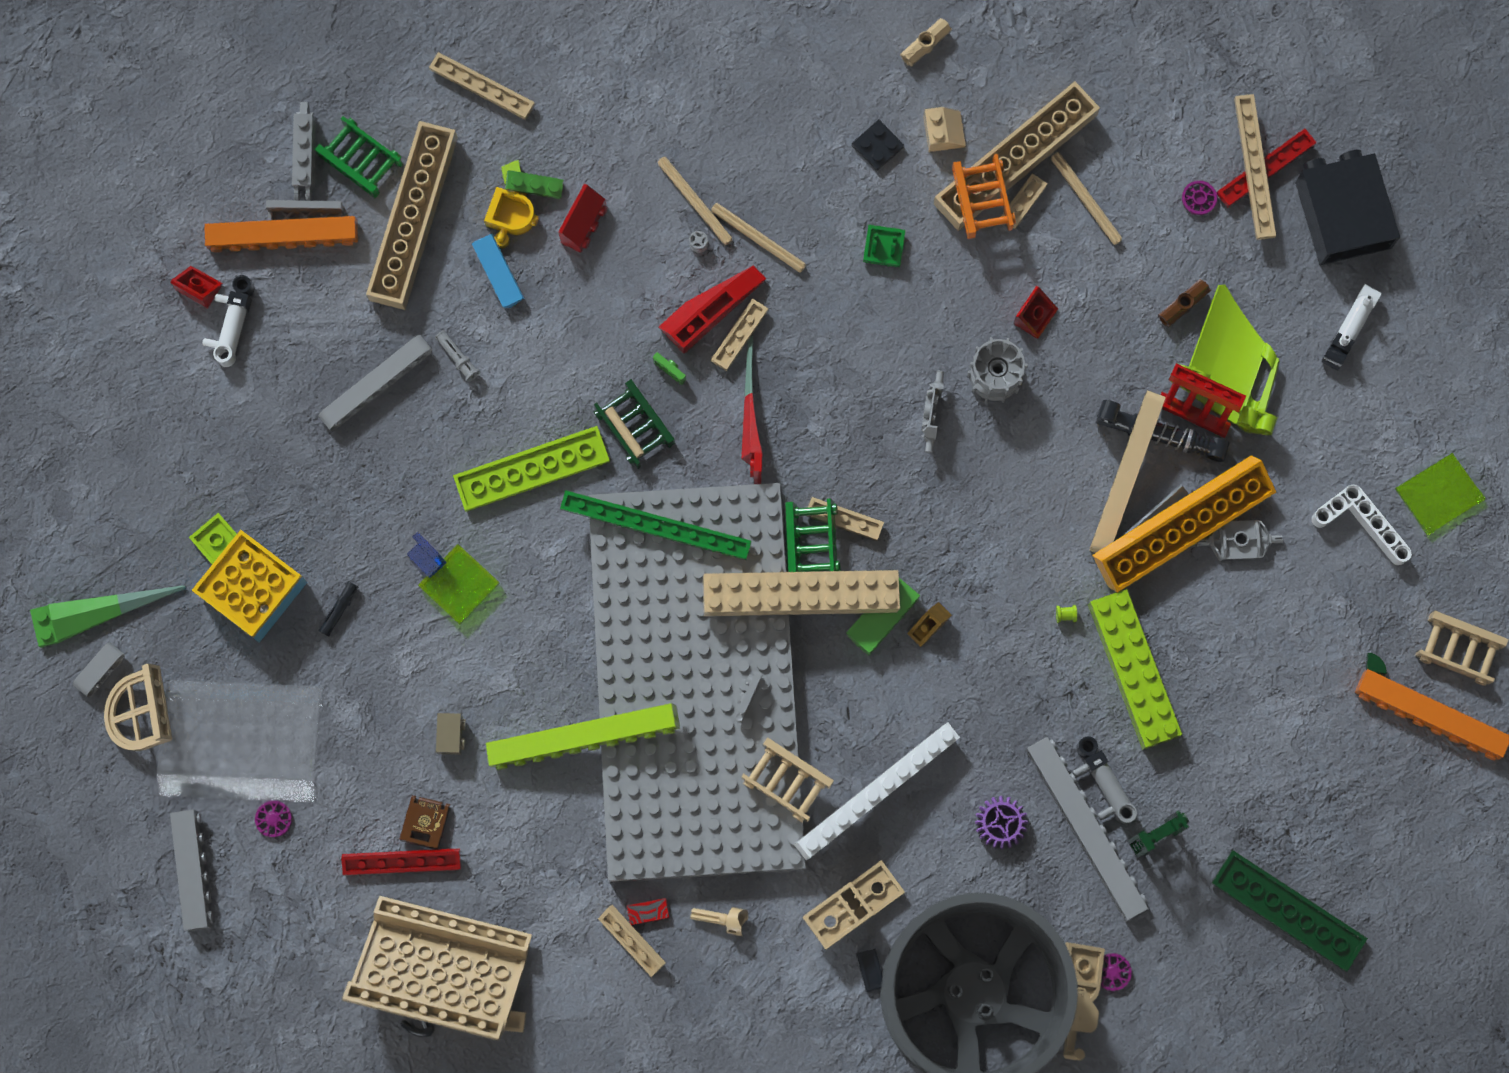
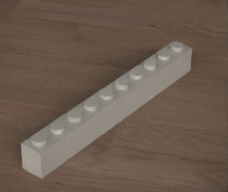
M1046 737L1031 745L1025 751L1124 920L1127 921L1148 909L1146 906L1148 901L1143 893L1139 894L1136 888L1138 884L1134 877H1129L1126 871L1128 869L1123 859H1119L1116 854L1118 852L1113 842L1108 841L1106 837L1108 833L1102 824H1098L1096 820L1098 816L1092 807H1088L1086 803L1088 799L1082 790H1078L1076 786L1078 782L1072 773H1068L1066 769L1068 765L1065 759L1057 754L1056 750L1058 748L1055 742Z

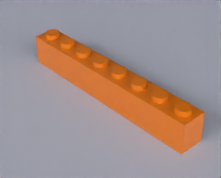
M355 216L204 224L205 246L211 252H222V249L241 251V248L259 250L260 247H267V249L273 250L278 249V246H286V248L292 249L297 248V245L312 248L316 247V244L331 247L335 243L350 246L358 242V224Z
M1369 669L1363 672L1354 692L1359 695L1360 699L1368 702L1371 700L1377 703L1376 706L1381 709L1393 710L1396 716L1410 718L1414 724L1421 727L1425 725L1431 728L1430 731L1437 735L1444 734L1454 743L1459 744L1461 742L1467 745L1466 748L1471 751L1484 753V756L1488 759L1495 761L1496 759L1503 758L1509 745L1508 734Z

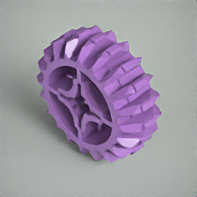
M999 796V802L996 801L995 797H992V804L987 800L984 802L987 808L979 807L983 814H976V817L981 819L975 821V825H981L980 828L976 829V832L983 831L984 834L980 836V839L982 840L987 837L986 845L993 841L992 848H996L997 843H1000V849H1004V843L1007 844L1008 848H1011V841L1015 845L1019 843L1016 837L1024 838L1020 831L1027 832V828L1022 827V825L1028 824L1027 820H1022V818L1027 816V813L1020 814L1019 811L1023 809V806L1017 809L1015 806L1018 801L1015 800L1010 804V797H1007L1006 802H1003V796ZM999 807L1011 810L1014 815L1005 816ZM994 809L995 821L986 824L988 812ZM999 817L1001 820L1007 821L1004 824L1005 828H1002L1001 825H995L999 821ZM1017 821L1015 833L1009 836L1008 825ZM988 830H999L1003 838L993 836Z

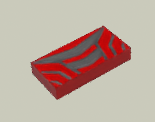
M666 898L627 906L631 925L669 918Z

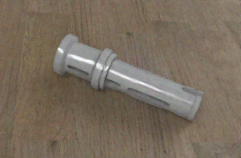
M445 330L440 331L435 336V339L438 340L454 360L456 369L464 374L465 380L467 382L473 381L479 376L480 370L472 365L469 357L462 354Z

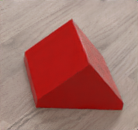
M193 266L184 270L170 282L176 291L206 308H209L215 295L223 285L220 281Z
M1036 286L1016 315L1013 324L1038 339L1058 308L1040 287Z

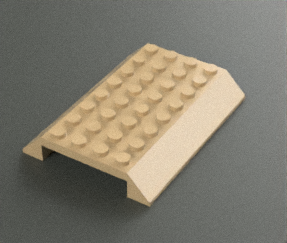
M379 896L374 910L373 924L353 979L348 981L342 1000L499 1040L505 1030L526 964L532 934Z

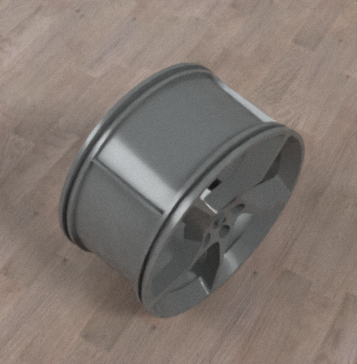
M961 894L944 899L924 910L914 918L896 939L888 953L882 972L880 1001L886 1027L901 1053L923 1073H1036L1055 1056L1065 1042L1073 1024L1077 1008L1078 988L1075 967L1068 948L1059 933L1041 914L1031 907L1015 899L998 894ZM962 914H984L1011 923L1014 928L991 965L962 948L945 924V920ZM924 933L940 954L954 968L928 990L898 998L896 996V982L901 962L912 943L919 935ZM1031 943H1034L1042 953L1050 972L1053 1001L1051 1011L1049 1012L1006 1002L1013 967ZM941 1004H945L958 1036V1067L950 1069L925 1055L911 1040L903 1026V1022L930 1011ZM1013 1023L1040 1034L1037 1043L1016 1062L994 1071L982 1072L980 1070L978 1039L975 1031L977 1025Z

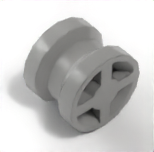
M695 231L689 237L690 248L693 252L702 253L708 247L707 235L702 231Z

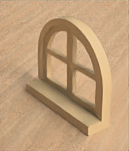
M149 663L142 665V670L121 679L113 687L107 698L104 710L105 727L112 741L121 748L143 751L172 740L160 666ZM144 681L148 704L136 708L132 686ZM128 690L131 711L116 716L118 701L122 694ZM150 712L153 736L141 740L137 716ZM132 718L136 741L129 740L123 736L117 724Z

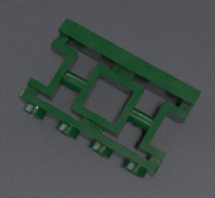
M1178 810L1164 819L1165 823L1149 833H1146L1144 830L1127 842L1136 857L1139 858L1154 849L1155 846L1153 844L1168 835L1173 834V836H1176L1188 829L1189 820L1187 816Z

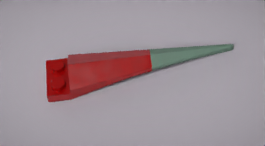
M751 336L747 346L741 459L750 465V477L754 478V484H761L762 449L753 403V336Z

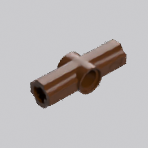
M1199 279L1188 290L1180 294L1174 302L1158 314L1162 324L1169 328L1184 314L1188 313L1193 306L1211 292L1209 285ZM1180 301H1187L1189 306H1182Z

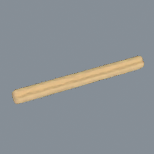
M1059 152L1052 155V162L1113 245L1122 241L1121 235Z
M666 157L661 158L658 161V165L725 246L731 243L732 237L675 167Z
M716 203L712 207L711 212L799 273L806 267L803 261L720 204Z

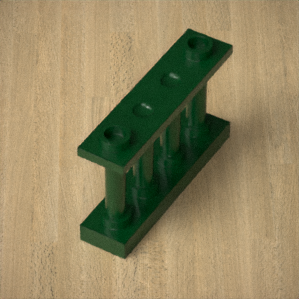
M630 379L625 383V393L603 408H600L596 402L593 413L599 421H604L628 455L626 459L630 465H635L639 469L641 468L640 458L661 444H667L670 448L675 444V439L635 383ZM633 398L637 403L635 405L636 408L621 417L624 424L639 414H645L648 418L644 425L631 433L633 437L637 439L650 429H656L659 433L655 440L642 448L644 454L639 458H636L605 413L608 408L613 407L615 409L628 399L631 400Z

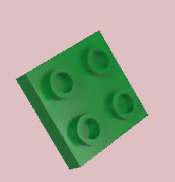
M868 225L863 262L900 268L905 230Z

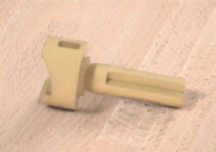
M733 907L729 914L696 908L691 911V919L726 925L728 934L742 936V925L748 920V910Z

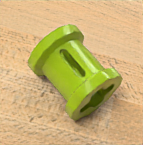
M1076 605L1072 607L1056 606L1057 623L1067 620L1077 622Z

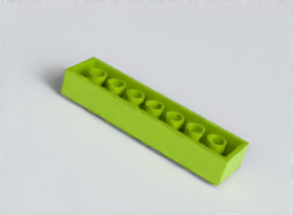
M1127 589L1090 601L1088 604L1090 613L1142 750L1179 738L1182 732Z

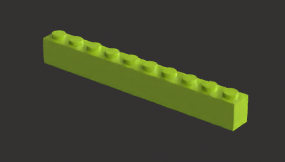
M669 703L487 742L489 766L496 768V770H503L508 768L507 765L522 766L526 764V761L530 760L541 762L544 761V757L559 758L563 757V753L568 752L570 754L581 753L582 749L586 748L588 750L600 749L601 745L605 744L608 747L619 745V741L625 740L626 743L637 741L638 737L644 736L645 739L654 738L657 733L663 732L664 735L675 733L676 729H680L677 705Z

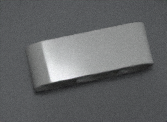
M111 642L107 643L76 677L73 686L86 697L92 696L122 662L125 654Z

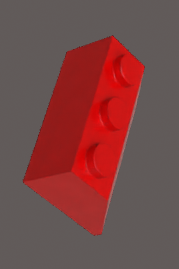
M585 183L558 231L561 244L580 253L583 248L586 249L588 247L591 233L596 232L599 226L598 220L601 216L605 215L608 209L606 199Z

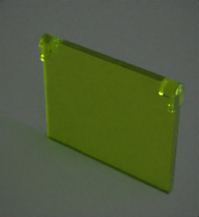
M1453 453L1395 488L1428 536L1485 500L1482 492L1474 484Z

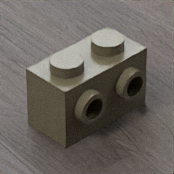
M437 713V754L461 755L462 750H465V738H462V730H466V719H463L462 714Z

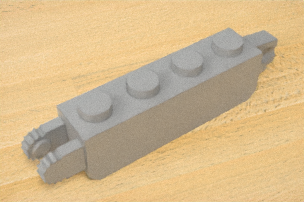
M300 102V112L294 114L292 186L294 188L295 201H300V191H306L305 199L306 201H311L312 191L315 189L316 120L313 112H310L308 102Z

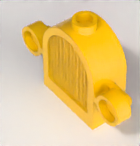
M496 187L484 222L486 227L500 231L494 236L499 248H505L509 245L507 234L522 235L527 233L533 226L536 227L539 216L535 215L531 201L525 197L527 193L512 192Z

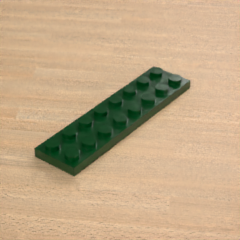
M1231 850L1211 882L1212 885L1345 972L1349 970L1368 939L1234 850Z

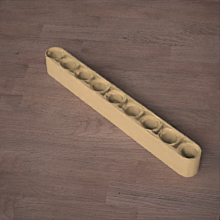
M1148 390L1145 394L1089 551L1097 553L1114 542L1165 401V396Z

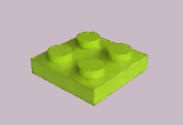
M217 513L189 538L209 562L213 564L237 533Z

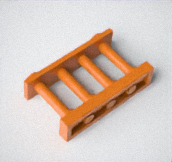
M994 154L993 163L965 168L962 167L961 161L953 162L952 172L968 239L975 238L976 231H979L981 228L1007 224L1008 231H1012L1013 225L1016 224L1015 214L1010 211L1001 172L1004 171L1003 162L999 160L998 154ZM995 171L997 181L972 186L965 183L964 178H967L969 175ZM999 189L1000 199L974 204L969 201L971 193ZM1003 206L1005 215L1003 217L982 221L973 219L975 211Z

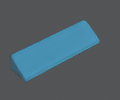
M493 234L473 242L472 246L504 308H512L523 300L524 297Z

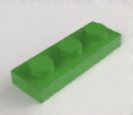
M511 170L507 171L505 190L557 199L561 198L563 179Z

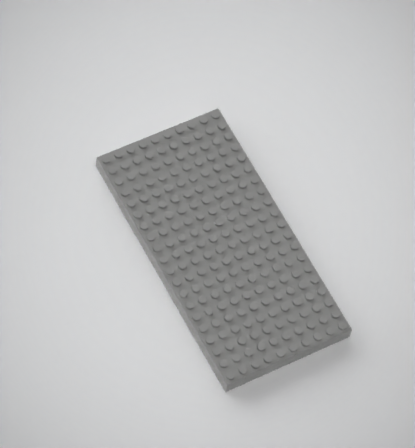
M780 483L588 495L592 498L752 541L747 560H742L589 518L600 718L672 703L677 705L680 729H676L675 733L664 735L662 732L657 733L654 738L645 739L643 736L638 737L635 742L626 743L624 740L619 741V745L608 747L607 744L601 745L608 881L623 882L805 870V859L794 846L796 842L803 838V822L795 819L792 816L793 812L755 787L753 790L743 784L744 780L741 778L743 774L749 777L765 754L764 750L766 748L763 746V743L767 737L798 757L789 615L704 616L703 574L786 572ZM755 671L760 672L763 677L743 721L738 723L735 721V715L740 706V703H737L741 693H745L748 688L745 684L749 675H754ZM777 755L772 756L756 782L766 788L782 764V758ZM793 765L791 768L788 767L773 793L783 798L799 774V769ZM800 787L789 802L798 810L801 807Z

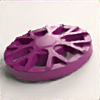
M1205 181L1189 183L1182 193V203L1185 209L1195 215L1209 213L1217 202V193L1214 187ZM1199 184L1200 190L1195 191L1193 185ZM1205 186L1210 189L1207 194L1203 191ZM1187 190L1193 193L1192 197L1185 194ZM1214 196V201H1207V197ZM1192 200L1193 204L1188 206L1186 201ZM1205 203L1210 207L1207 210L1202 206ZM1195 205L1200 206L1199 211L1193 210Z
M268 801L262 804L255 815V824L259 832L271 838L285 834L292 823L290 809L280 801ZM268 805H271L272 811L267 812L265 808ZM281 805L283 806L282 810L279 813L276 812L277 806ZM260 812L266 814L265 819L259 818ZM288 813V819L282 820L281 815ZM266 822L268 826L262 830L260 825ZM281 822L286 825L283 831L278 828ZM270 827H275V834H269Z
M1110 953L1104 955V960L1108 963L1106 969L1102 968L1106 976L1101 977L1103 981L1100 986L1109 991L1123 989L1129 983L1132 975L1129 962L1119 954ZM1110 957H1117L1116 964L1110 963ZM1124 961L1127 966L1120 969L1118 965ZM1121 972L1129 973L1128 978H1121ZM1106 978L1111 980L1109 987L1103 984ZM1119 979L1122 986L1116 988L1114 980Z

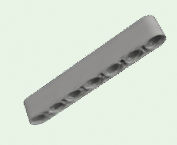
M421 335L415 336L322 410L318 417L330 431H334L424 360L433 349Z

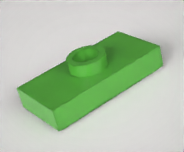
M656 352L653 356V363L680 385H683L686 381V375L678 369V365L671 359L669 361Z

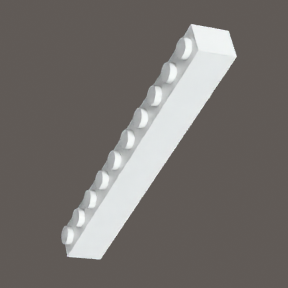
M948 722L941 726L796 842L794 846L805 860L811 858L960 738Z

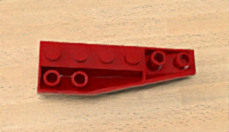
M753 265L688 300L658 328L685 354L758 288L766 278Z

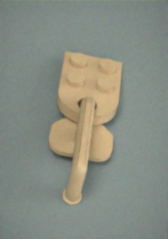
M1066 942L1075 967L1078 998L1074 1021L1065 1040L1063 1055L1066 1059L1083 1060L1085 1057L1084 1051L1080 1048L1075 1050L1077 1031L1091 1033L1097 1028L1099 1011L1093 1001L1097 998L1100 991L1105 949Z

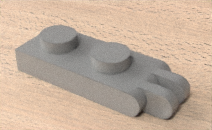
M755 671L754 675H749L745 684L748 688L745 693H741L737 702L740 703V706L735 715L736 722L740 723L743 721L763 677L762 673Z

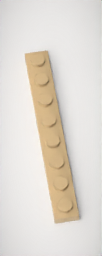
M1254 94L1235 96V108L1256 240L1275 238L1276 231Z

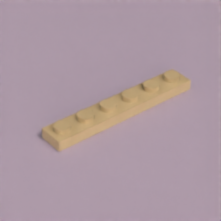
M439 52L429 66L432 72L525 120L535 106V103L526 97Z

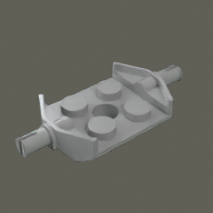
M937 371L936 380L934 383L929 384L931 388L927 390L921 428L924 433L921 437L926 442V453H933L938 426H933L936 413H932V410L936 411L938 399H941L944 371Z
M1261 520L1230 521L1214 531L1209 538H1203L1198 541L1197 546L1211 547L1219 561L1224 559L1259 558L1261 560L1269 544L1282 543L1283 537L1282 535L1271 536ZM1237 535L1245 536L1246 542L1239 544L1236 541Z

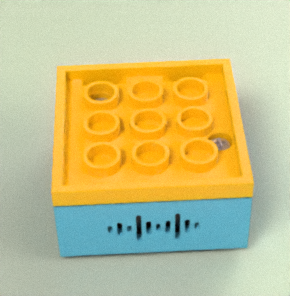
M240 530L192 591L260 643L308 582L290 566Z

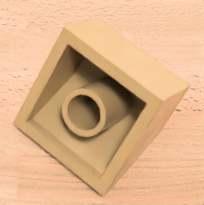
M945 107L924 110L923 118L929 152L966 147L960 111Z

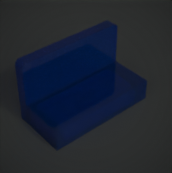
M417 532L412 536L417 545L407 555L431 578L447 562Z

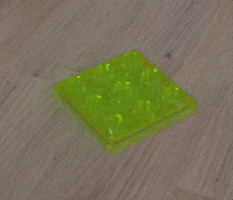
M457 544L418 586L461 625L500 583Z

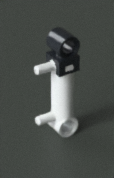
M239 275L234 278L232 286L235 292L230 291L229 296L215 295V301L228 304L219 341L205 338L202 343L203 346L215 348L214 358L223 367H230L236 361L235 352L246 312H249L252 302L250 296L254 293V285L245 275ZM242 284H247L245 289H239ZM223 353H229L227 358L221 359Z
M1364 284L1337 335L1321 361L1322 363L1337 371L1340 369L1368 316L1379 300L1381 292Z

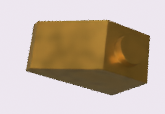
M938 602L920 618L907 634L922 647L952 615Z

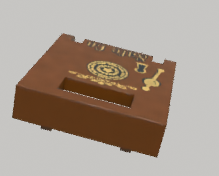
M412 795L399 840L435 850L439 849L450 804L446 803L443 810L441 809L443 802L419 797L418 803H415L416 796ZM413 831L431 835L429 842L413 839Z

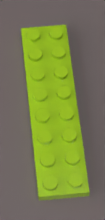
M598 426L455 474L453 477L464 510L467 512L609 463L610 460Z

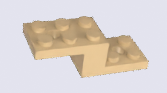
M881 860L802 918L826 950L904 894L905 891ZM876 882L881 883L883 886V891L879 894L872 891V885ZM833 916L836 920L835 926L827 927L824 923L825 918Z

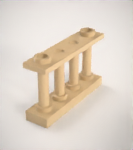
M1433 611L1428 619L1434 626L1425 651L1419 650L1415 656L1420 658V661L1423 663H1434L1475 679L1477 684L1486 686V684L1493 683L1495 678L1488 676L1496 650L1506 647L1509 639L1438 611ZM1445 627L1451 630L1452 635L1445 655L1441 658L1432 653L1440 631ZM1463 634L1469 637L1470 643L1463 663L1459 665L1452 662L1451 659L1459 636ZM1483 642L1488 644L1489 649L1481 671L1477 672L1469 669L1478 643Z
M767 737L763 743V746L766 748L764 750L765 754L749 777L745 774L742 775L743 784L751 790L755 787L793 812L792 816L798 821L803 822L805 820L808 822L810 817L806 815V812L821 789L825 787L830 789L834 780ZM777 755L782 758V764L765 788L757 783L756 780L771 757ZM793 765L799 769V774L784 797L780 798L773 793V790L788 767L791 768ZM811 777L815 780V785L798 810L789 802L804 779Z

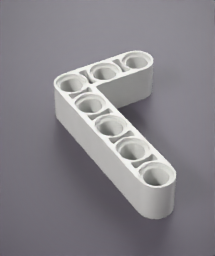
M1357 485L1348 486L1312 515L1313 525L1323 528L1349 509L1393 564L1402 565L1411 558L1410 548ZM1348 491L1355 493L1356 498L1351 499L1348 496ZM1333 503L1340 504L1341 510H1336L1333 507ZM1360 506L1366 507L1368 514L1362 513ZM1318 514L1325 515L1326 521H1320ZM1372 521L1378 522L1380 529L1374 528ZM1389 536L1392 539V544L1386 543L1384 537ZM1397 551H1401L1405 558L1400 559L1397 556Z

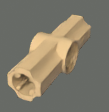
M940 18L927 31L920 33L918 39L900 54L901 58L907 65L912 67L925 54L930 53L933 47L951 32V27L945 20ZM928 40L930 44L925 45L922 41Z

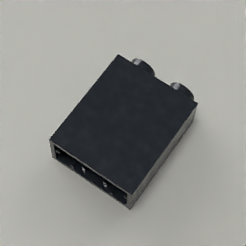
M1357 149L1340 155V161L1326 164L1325 158H1317L1303 164L1304 170L1301 171L1295 184L1319 265L1389 250L1399 240L1400 234L1375 153L1363 156L1361 150Z

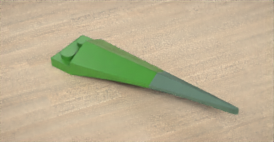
M186 586L53 603L31 609L30 613L38 646L41 648L60 643L122 614L182 591Z

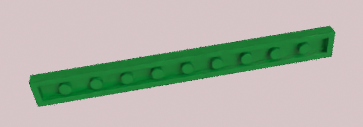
M566 490L560 507L562 511L742 560H747L752 543L751 540Z

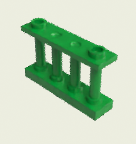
M342 116L341 121L345 127L329 146L324 148L319 144L315 151L321 159L373 198H376L380 193L377 183L394 163L400 168L403 166L400 159L401 156L394 150H388L357 127L358 124L353 119H347ZM351 131L359 136L343 157L338 158L334 155L335 149ZM366 141L374 148L357 168L352 169L348 166V162ZM382 153L388 159L376 174L367 180L363 177V172L375 157Z
M831 498L827 499V506L799 508L794 502H785L788 572L840 571V561L837 560L835 515H838L837 504ZM828 515V525L798 526V518L800 516ZM828 533L829 544L801 546L799 544V537L801 535ZM829 552L830 563L802 565L800 563L799 556H802V554Z

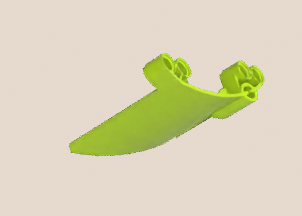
M1225 284L1218 285L1189 367L1181 366L1246 395L1239 413L1232 410L1228 421L1236 424L1241 430L1249 434L1272 435L1278 417L1266 413L1280 360L1271 346L1265 343L1255 331L1232 297ZM1264 358L1268 362L1271 371L1261 399L1254 401L1251 396V390ZM1180 386L1181 389L1190 393L1191 390ZM1199 394L1196 396L1199 402L1204 405L1206 404L1208 398ZM1215 402L1211 410L1221 416L1225 406Z

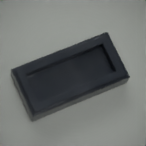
M876 949L856 953L866 992L882 988L883 975Z

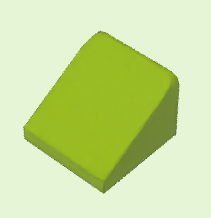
M519 160L501 167L504 184L506 185L508 170L521 172Z

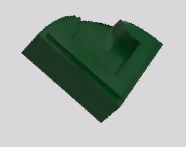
M1367 653L1366 670L1369 669L1377 674H1386L1387 669L1383 660L1373 653Z

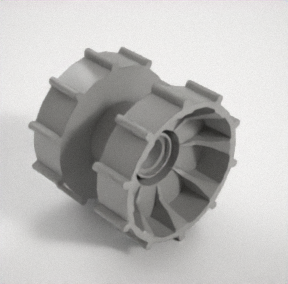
M992 337L981 347L977 346L973 362L969 366L971 371L967 373V377H970L973 387L972 392H976L984 398L985 402L990 400L1002 401V403L1014 393L1018 394L1019 385L1022 384V379L1025 375L1024 370L1028 367L1022 354L1023 348L1019 349L1009 341V338L1006 340H993ZM999 367L1002 373L996 374L992 368Z

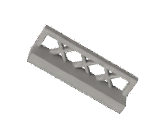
M266 200L268 220H273V213H281L285 217L282 220L290 219L295 213H300L303 217L302 219L309 218L313 214H319L322 218L329 217L331 214H339V217H344V206L341 201Z

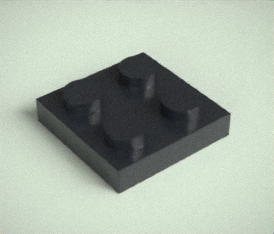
M879 119L852 142V146L876 171L904 148V144Z

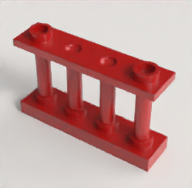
M1176 363L1168 379L1173 382L1168 394L1164 392L1160 394L1165 396L1162 409L1225 438L1231 425L1227 420L1232 410L1239 413L1246 395ZM1180 386L1191 390L1185 402L1175 398ZM1197 394L1208 398L1202 410L1192 406ZM1215 402L1225 406L1220 418L1209 414Z

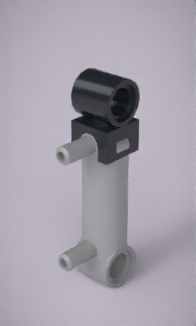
M1090 736L1083 737L1077 744V752L1086 759L1083 761V766L1073 771L1074 776L1079 777L1086 772L1093 775L1110 805L1109 808L1098 813L1100 820H1104L1115 813L1116 820L1119 823H1131L1137 816L1136 808L1131 804L1103 751L1097 752L1098 743L1095 738ZM1083 743H1090L1092 751H1084ZM1122 809L1130 811L1131 816L1129 819L1122 817Z

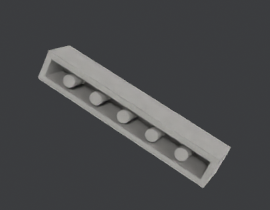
M194 809L170 813L183 929L189 932L211 928V923H213L214 919L212 911H209L211 895L209 891L207 892L206 886L209 883V877L204 869V864L207 863L205 852H202L204 836L203 833H200L199 825H202L201 814H198V811Z

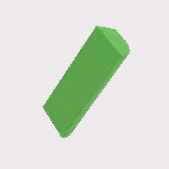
M899 578V611L897 613H863L846 632L847 636L869 656L919 600L920 595Z

